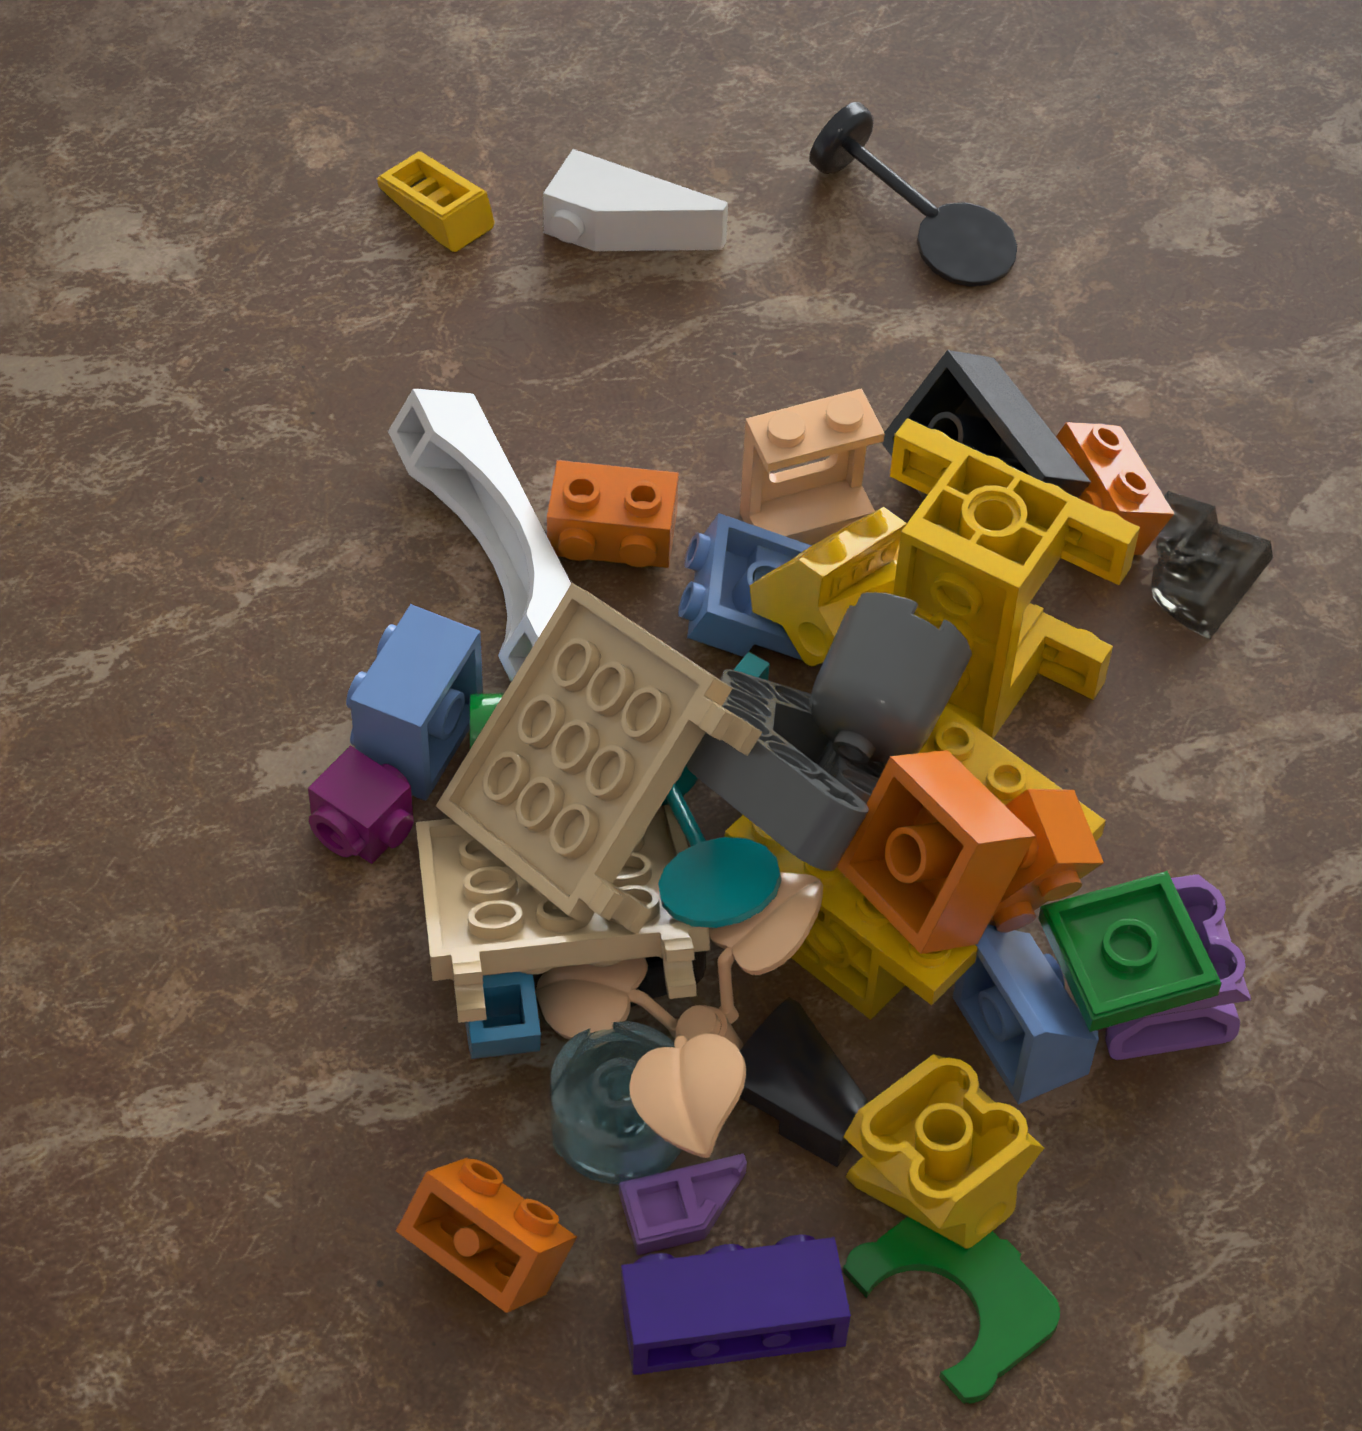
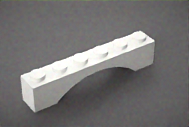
M413 389L388 433L408 474L432 491L459 516L478 539L494 565L504 591L507 610L506 635L498 657L512 682L570 587L571 582L474 394Z

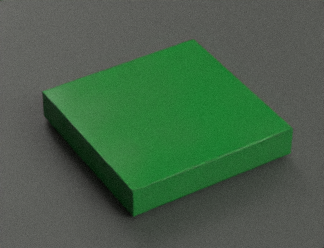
M1168 871L1040 906L1039 922L1089 1032L1219 995L1222 984Z

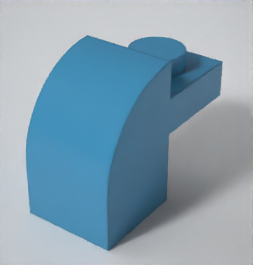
M511 972L484 975L483 992L487 1020L465 1022L471 1059L540 1051L541 1032L533 974Z

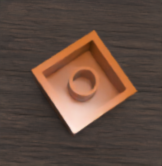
M948 750L890 756L866 804L869 811L839 861L837 868L920 954L976 945L1036 835Z

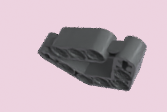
M724 670L720 680L733 689L722 707L760 730L762 734L747 756L723 740H718L705 733L686 764L688 770L791 854L818 869L834 871L869 811L866 804L887 763L869 761L868 764L862 765L850 762L839 756L832 748L833 743L822 733L813 719L809 703L810 693L739 671Z

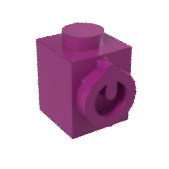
M351 745L308 787L311 810L308 821L309 825L321 843L339 856L350 857L352 855H359L373 864L388 847L396 848L412 829L414 817L411 785L406 777L392 765H380Z

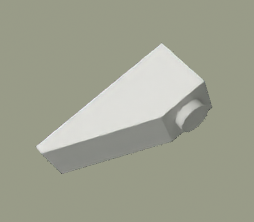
M575 149L568 155L543 193L544 233L564 242L573 243L593 251L722 250L726 243L728 202Z

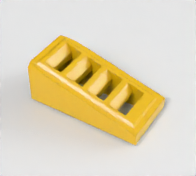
M421 151L376 178L378 186L434 239L452 252H457L490 231L494 226V217L487 192ZM424 177L427 178V179L423 180L422 182H420L419 184L415 185L414 187H412V188L410 187V186H412L413 184H415L416 182H418V181H420L421 179H423Z

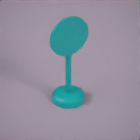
M685 765L680 778L673 785L661 806L669 804L691 847L678 853L664 867L658 882L662 906L674 919L693 927L719 928L741 923L762 912L776 897L782 881L777 858L766 846L746 838L721 837L706 841L683 798L698 779Z

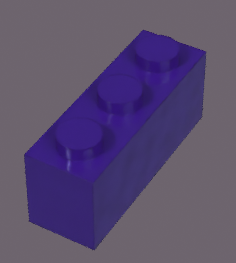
M794 1235L778 1241L775 1245L747 1249L738 1244H725L711 1248L702 1255L674 1258L670 1254L656 1253L643 1256L633 1264L621 1265V1302L633 1375L846 1346L851 1315L835 1237L815 1239L809 1235Z

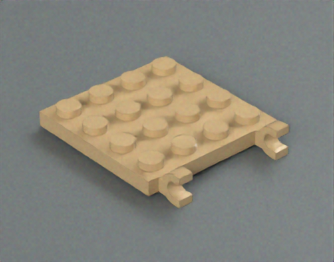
M571 583L436 804V807L568 916L588 925L596 913L607 920L613 918L629 931L639 934L652 910L613 884L638 842L645 835L647 827L673 785L680 778L685 765L705 733L718 740H723L748 756L762 732L722 707L733 688L591 593Z
M669 804L660 806L647 827L645 835L638 842L613 883L616 887L630 894L652 910L639 934L629 931L613 918L607 920L596 913L588 925L568 916L451 818L416 822L432 980L451 979L454 981L458 1023L487 1020L483 992L484 975L511 972L541 974L556 967L583 964L606 967L617 964L621 960L658 956L663 958L669 999L697 996L692 960H695L694 952L710 950L709 928L693 927L674 919L662 906L658 887L664 867L678 853L688 848L686 837Z

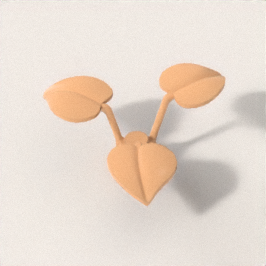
M780 872L782 881L777 895L762 912L741 923L719 928H709V937L713 943L725 949L717 960L721 1001L719 1008L695 1005L684 1011L679 1019H675L649 995L636 990L647 973L648 964L645 958L621 960L617 964L606 967L590 964L556 967L543 973L537 982L535 994L547 1023L557 1034L568 1040L581 1043L596 1042L611 1035L625 1023L630 1012V1002L643 1007L668 1029L673 1038H676L674 1047L656 1048L641 1057L631 1075L629 1087L632 1104L644 1122L657 1135L679 1149L699 1157L709 1158L719 1132L737 1104L744 1088L746 1065L744 1057L740 1052L744 1044L731 1026L739 1017L733 1001L732 964L736 960L740 968L746 973L762 975L775 970L795 954L809 934L821 907L823 884L813 875Z

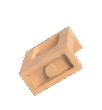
M862 388L746 418L740 514L744 522L810 545L875 512L862 486L866 446L884 442L885 433ZM829 456L823 461L778 473H770V471Z

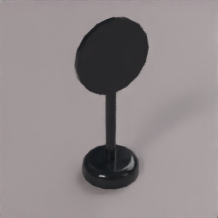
M852 102L846 105L828 121L814 141L810 151L809 162L820 172L833 174L844 169L856 159L926 217L919 226L917 246L922 260L934 273L949 282L969 287L990 285L1006 276L1015 263L1018 245L1013 230L1001 216L983 206L966 202L948 203L937 208L864 148L873 131L874 118L871 112L860 102Z

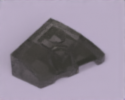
M1168 491L1164 498L1174 512V515L1157 536L1158 564L1153 567L1152 595L1158 604L1178 622L1190 630L1211 639L1274 558L1271 541L1219 524L1215 506Z

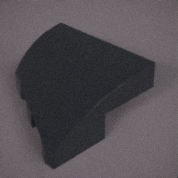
M788 997L765 1019L740 1049L746 1065V1079L740 1098L779 1120L778 1134L838 1167L852 1147L844 1138V1135L858 1110L869 1103V1101L801 1005Z

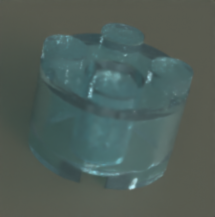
M613 1022V1029H604L591 1033V1028L576 1034L563 1046L557 1055L551 1071L550 1085L553 1146L557 1153L582 1175L602 1183L619 1184L620 1182L661 1173L681 1153L682 1149L665 1141L644 1122L633 1106L630 1097L629 1085L631 1075L641 1057L656 1048L674 1047V1042L662 1032L637 1022Z

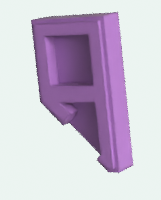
M744 1153L620 1182L619 1196L636 1254L641 1255L704 1240L746 1174L747 1162Z

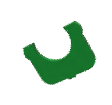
M906 1217L878 1238L876 1242H867L855 1247L849 1253L843 1266V1273L866 1298L880 1282L892 1275L906 1271H926L939 1274L953 1281L968 1295L978 1316V1338L972 1350L963 1360L946 1370L940 1371L939 1376L963 1404L979 1402L988 1397L995 1387L997 1378L1002 1377L1053 1336L1060 1318L1059 1304L1053 1293L1020 1260L1021 1253L1007 1239H1000L993 1231L974 1246L966 1249L910 1217Z

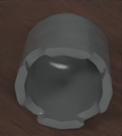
M865 592L861 594L855 606L850 605L846 610L815 680L809 700L813 719L822 733L833 743V750L850 762L862 765L868 764L869 761L887 763L890 756L919 753L930 737L971 658L972 652L967 639L948 620H943L938 629L928 621L913 615L918 604L910 599L888 593Z

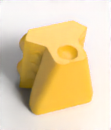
M882 507L834 532L749 585L752 612L782 625L801 659L807 665L816 666L823 663L846 610L850 605L855 606L861 594L876 592L893 595L897 560L893 559L900 543L901 531L907 523L885 507Z
M935 1054L931 1055L859 1109L844 1135V1138L863 1155L846 1175V1179L852 1185L966 1249L974 1246L1011 1216L1016 1207L1018 1182L1044 1150V1147L1028 1133L1027 1121L1018 1109L1009 1104L994 1102L979 1088L978 1076L969 1064L959 1059L945 1058Z

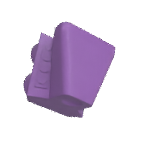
M1199 874L1171 879L1222 984L1219 995L1106 1027V1045L1110 1057L1115 1060L1226 1043L1235 1039L1239 1033L1240 1020L1233 1003L1251 1000L1243 977L1246 967L1245 957L1241 950L1232 943L1223 918L1226 911L1224 897L1217 888Z

